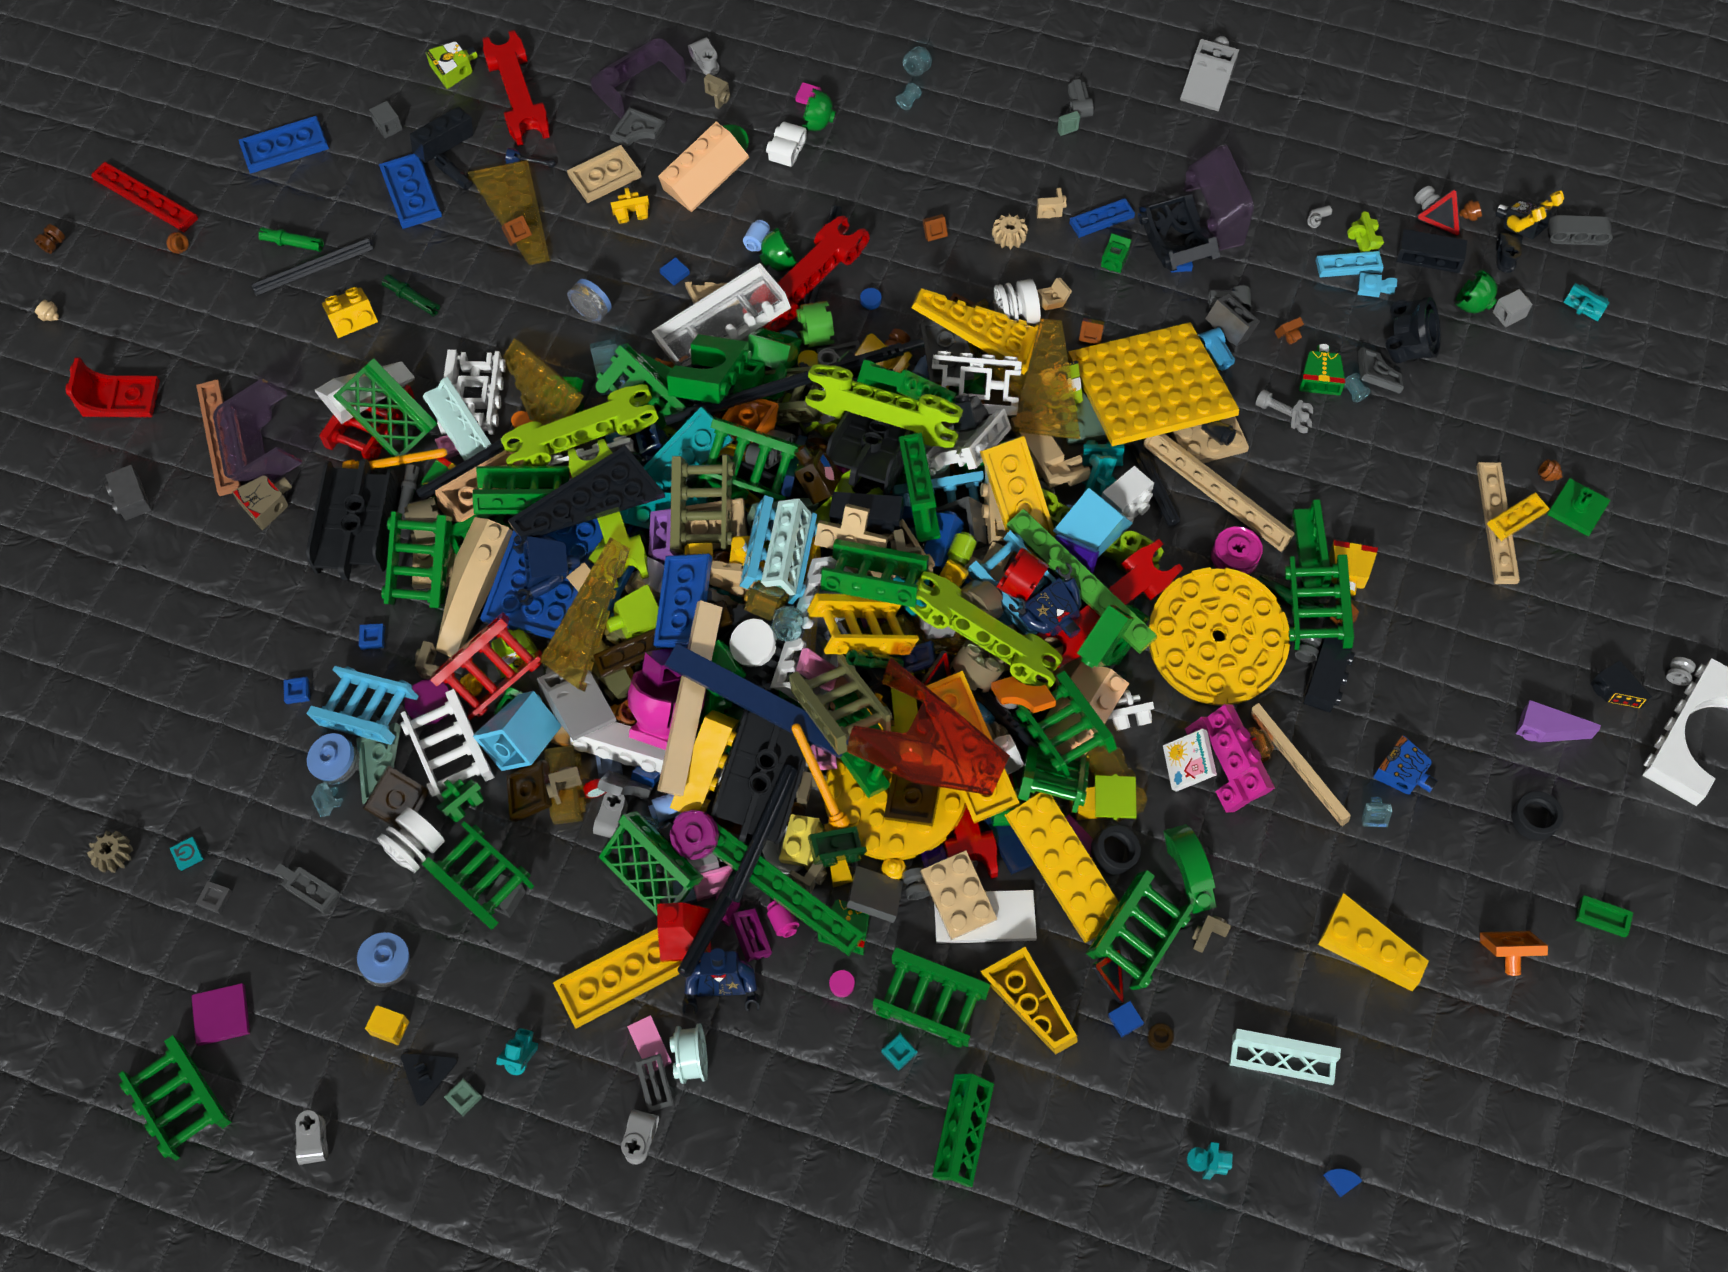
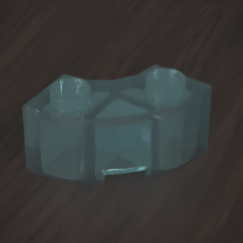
M615 339L590 344L596 375L599 372L603 374L613 363L610 360L613 355L619 356L615 353V350L621 344L616 345ZM623 373L615 382V385L621 389L629 377ZM609 390V391H607V392H605V393H601V395L610 394V393H612V391Z

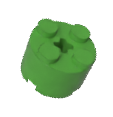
M827 301L803 304L800 306V309H796L797 320L802 323L803 328L800 331V339L808 348L834 344V340L830 339V336H834V327L831 311L826 312L825 306H829Z

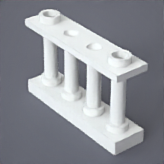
M454 689L445 693L448 701L444 702L445 705L413 720L410 719L405 711L401 713L404 720L400 722L405 735L410 734L430 783L426 784L431 796H437L440 802L445 800L440 794L442 793L441 790L447 788L443 783L447 779L453 784L458 779L463 781L474 775H482L485 781L495 778L481 746L473 737L475 732ZM447 714H455L457 721L453 722V726L419 740L416 728ZM456 734H459V736L464 735L466 741L462 743V746L428 761L424 751L425 748ZM466 754L468 756L473 755L475 762L471 763L472 766L437 781L433 769Z

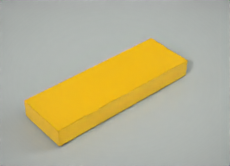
M1535 492L1491 519L1487 525L1500 541H1503L1546 514L1550 509Z

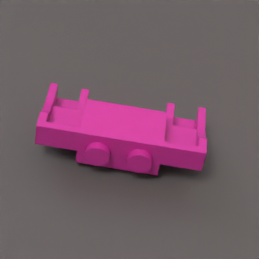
M1224 704L1208 717H1200L1185 728L1187 735L1200 729H1205L1208 732L1210 744L1229 780L1227 784L1215 791L1226 813L1236 812L1251 801L1275 789L1261 761V755L1255 749L1250 739V733L1243 726L1233 705Z

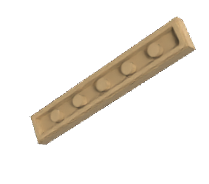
M1478 462L1476 467L1494 584H1518L1520 579L1513 535L1500 541L1487 525L1491 519L1508 509L1501 462Z
M1259 703L1253 706L1251 717L1340 826L1348 823L1351 816L1262 706Z

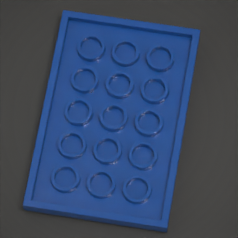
M597 518L547 533L556 540L564 542L566 554L578 555L580 565L585 563L596 575L598 566L589 562L588 558L603 539ZM513 530L480 617L481 620L491 623L504 612L510 618L507 626L510 629H520L526 633L571 644L590 590L581 596L570 581L565 578L561 585L537 598L533 597L530 605H522L520 601L524 600L527 595L519 597L517 593L520 589L529 591L530 587H527L524 554H518L513 549V546L520 545L514 542V537L518 535ZM568 569L567 576L570 573H572L575 569Z

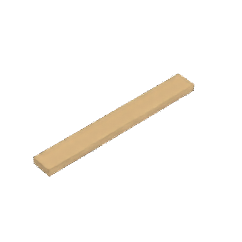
M1166 434L1145 439L1143 446L1280 552L1286 549L1295 534L1292 530Z
M700 600L696 605L687 649L711 661L723 607ZM681 676L657 791L679 797L684 795L706 689L684 676Z

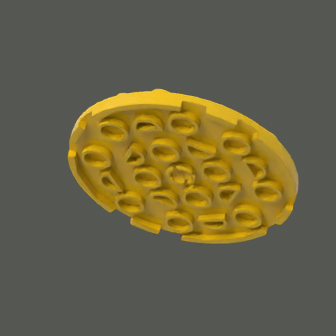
M1209 567L1194 570L1172 582L1155 603L1148 627L1157 635V639L1149 645V650L1163 678L1174 689L1188 698L1210 705L1242 703L1265 691L1276 680L1286 663L1290 644L1289 625L1285 612H1282L1274 594L1264 584L1246 573L1230 568L1211 569ZM1219 630L1223 632L1225 639L1216 642L1213 638V631Z
M933 727L934 750L931 764L924 765L922 756L919 753L908 751L901 754L902 760L898 763V767H889L883 771L890 784L893 771L941 777L942 783L933 826L885 820L884 813L890 786L887 790L868 798L841 759L836 757L837 769L827 770L828 787L838 808L847 814L850 824L845 828L857 826L861 846H866L867 849L864 855L880 860L915 858V855L927 850L931 851L947 839V835L953 828L959 824L964 814L966 803ZM825 804V809H826L827 816H828L830 813H829V810H828V808H827V806H826V804Z

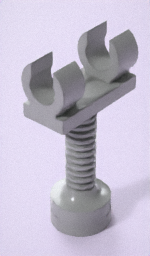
M1264 389L1260 392L1256 400V406L1263 409L1270 406L1291 416V428H1297L1300 433H1308V427L1302 426V424L1312 428L1309 414L1303 412L1308 411L1313 414V406L1311 404L1303 403L1302 400H1299L1294 408L1273 399L1271 392Z

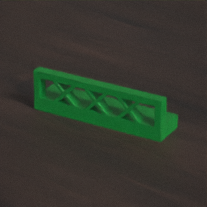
M1320 499L1313 500L1310 509H1294L1292 513L1300 567L1330 566ZM1332 576L1301 577L1302 587H1329Z
M974 1074L954 1075L932 1175L933 1178L952 1180L966 1187H973L994 1087L993 1083ZM978 1085L984 1087L980 1100L976 1094ZM975 1110L978 1119L977 1124L973 1126L971 1115ZM968 1136H970L972 1141V1147L969 1151H967L965 1145ZM963 1162L967 1168L965 1178L959 1176L960 1166Z

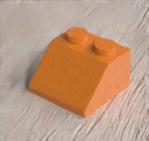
M760 398L729 408L722 419L767 434L775 428L779 405L778 403ZM731 435L734 438V441L738 442L736 440L737 436Z

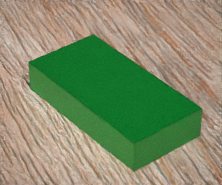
M1583 895L1580 898L1575 921L1625 938L1629 935L1633 912Z

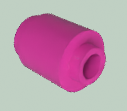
M771 902L767 906V916L776 935L783 936L784 938L794 935L799 927L796 916L778 902Z

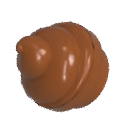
M1468 201L1463 209L1460 210L1459 216H1463L1470 221H1476L1477 218L1482 217L1479 201Z
M179 232L171 233L166 240L168 249L176 254L186 251L189 245L187 237Z
M1547 459L1540 465L1538 474L1544 481L1559 480L1562 478L1561 465L1556 460L1551 461Z

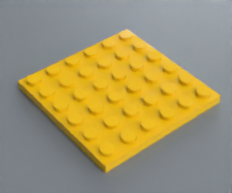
M1191 322L1068 351L1069 361H1078L1081 385L1111 446L1239 415V407Z

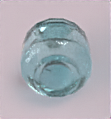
M920 46L914 47L903 58L904 69L914 77L921 76L932 65L931 54L927 49Z
M780 607L774 614L771 626L777 638L786 642L797 640L803 631L804 615L796 607Z

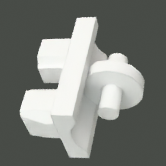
M1125 690L1123 698H1120L1117 706L1125 705L1126 708L1113 710L1108 719L1113 720L1116 731L1130 728L1128 715L1135 714L1138 726L1152 723L1151 710L1154 709L1153 702L1133 706L1134 702L1140 701V695L1132 696L1129 690Z

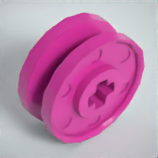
M1236 526L1226 528L1219 533L1214 543L1211 559L1216 569L1230 568L1250 575L1255 571L1263 554V545L1259 537L1247 528Z

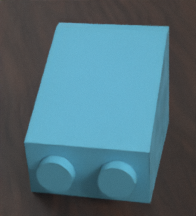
M1088 488L1053 532L1098 550L1099 557L1133 523L1100 495Z
M534 691L518 694L482 726L473 737L499 769L505 771L532 765L562 725L542 702L541 697Z

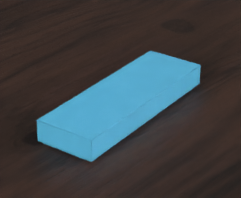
M1379 251L1317 256L1315 260L1319 277L1382 273L1384 268Z

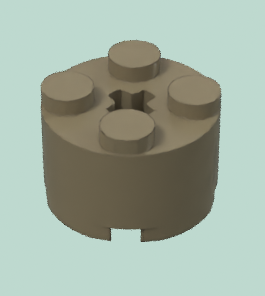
M435 497L409 503L407 507H404L406 520L434 522V520H437V515H440ZM411 530L410 535L413 544L432 545V543H435L433 531Z
M974 579L961 588L962 598L997 620L1002 616L1004 607L1002 608L1001 601L1003 598L1000 591L992 583L986 580L981 582L977 581L978 579Z
M968 639L951 661L950 669L954 668V674L963 671L971 690L975 691L977 688L983 689L982 693H986L991 689V682L997 681L1006 665L1004 661Z

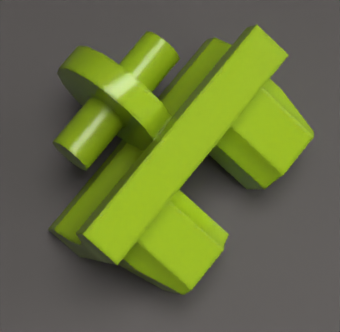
M1363 211L1360 219L1351 224L1352 227L1347 231L1350 239H1356L1360 252H1369L1371 249L1379 250L1384 244L1383 237L1375 235L1379 224L1377 220L1370 218L1369 212Z

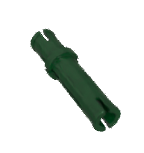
M390 274L383 278L388 283L382 280V286L395 292L397 297L408 300L429 313L432 317L438 314V311L434 309L440 310V305L410 288L408 283L400 282Z
M1261 574L1258 581L1264 584L1276 598L1291 605L1290 588ZM1298 597V608H1324L1325 606L1309 597Z
M852 649V651L849 650L846 654V662L849 665H857L863 669L878 668L898 672L904 666L903 659L899 656L876 654L871 650L857 651Z

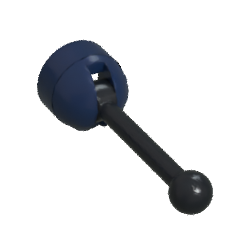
M508 148L506 152V164L517 165L521 160L545 164L551 168L556 165L553 159L546 161L523 157L518 150Z

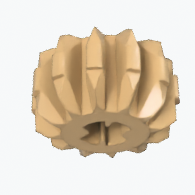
M1010 213L1007 217L1001 215L999 220H995L992 229L995 244L1001 243L1002 248L1008 246L1010 250L1013 246L1019 248L1021 243L1025 242L1026 234L1028 233L1025 220L1019 219L1018 215L1011 217Z

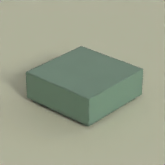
M1078 111L1059 117L1057 131L1060 136L1079 130L1080 114Z
M464 1078L444 1096L462 1116L482 1098Z

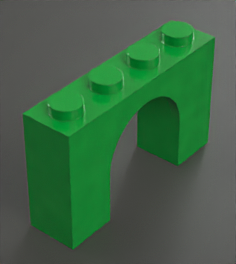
M698 334L691 343V364L714 368L697 369L675 365L667 375L668 396L720 404L723 398L728 395L731 386L735 385L738 376L743 373L746 364L750 363L751 351L748 350V342Z
M1108 605L1077 652L1082 657L1081 661L1091 668L1094 666L1101 667L1120 664L1131 648V645L1122 636L1134 618L1116 605ZM1126 605L1140 620L1147 624L1150 619L1149 616L1133 605Z

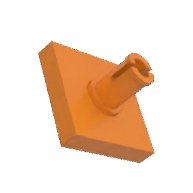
M1531 931L1480 932V943L1496 957H1505V973L1507 975H1521V956H1548V945Z

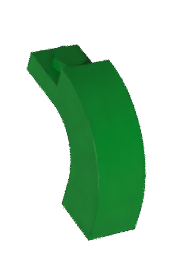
M1187 824L1163 830L1167 852L1176 861L1180 869L1188 904L1194 906L1191 913L1195 914L1216 908L1213 888H1215L1213 875L1204 849L1194 831Z

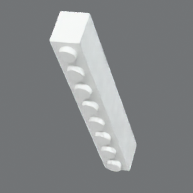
M613 722L574 741L570 737L571 748L577 751L594 754L600 758L614 760L624 765L640 766L647 772L657 771L660 774L666 751L629 738L631 726L618 722ZM720 768L716 777H719V782L714 792L718 791L717 789L725 768ZM755 779L752 782L755 790L758 789L761 782L760 779Z

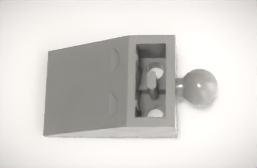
M1219 36L1214 42L1200 39L1180 101L1219 111L1239 53V49L1229 47V41L1226 37Z
M580 659L566 666H562L560 663H551L546 669V674L537 678L541 699L573 741L616 721L614 713L591 672Z

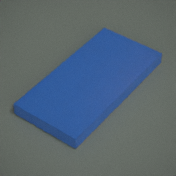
M317 115L238 140L250 174L329 149Z
M410 154L379 164L402 229L442 217L419 157L415 154Z
M710 554L665 557L653 644L656 648L675 647L676 643L683 647H688L697 602L700 600L707 602L712 556Z

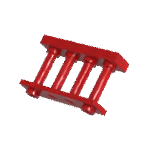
M406 385L404 390L415 400L411 387ZM369 407L366 410L372 412V407ZM376 408V414L384 417L383 420H388L387 409ZM391 409L392 420H401L403 413L400 409ZM333 414L319 435L325 448L333 450L336 444L342 443L361 451L363 458L368 459V461H373L379 457L383 446L373 436L365 444L343 435L350 426L368 432L354 417L341 424ZM381 423L379 427L376 426V431L380 435H388V424ZM392 424V432L398 424Z
M504 612L432 673L430 679L436 686L442 682L448 683L471 706L467 715L469 720L473 719L476 715L477 717L482 716L488 710V705L528 670L533 672L542 663L540 661L542 658V651L540 649L531 655L508 632L509 628L507 626L510 618ZM495 636L497 638L501 637L524 661L517 669L513 670L490 647L491 643L489 641ZM483 652L506 678L496 686L472 661V656L475 653ZM460 666L462 669L466 668L489 691L482 699L478 700L455 677L454 671Z

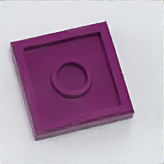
M243 983L192 995L195 1039L198 1046L250 1034L246 990Z

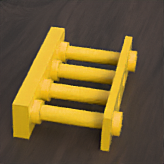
M816 593L807 609L810 617H823L830 632L831 638L824 649L825 654H847L849 650L852 651L854 649L857 651L871 650L876 654L910 655L919 640L918 635L903 634L895 616L901 607L898 604L846 594ZM834 617L845 618L851 634H841ZM855 618H866L873 635L862 634ZM876 618L887 619L893 635H883Z

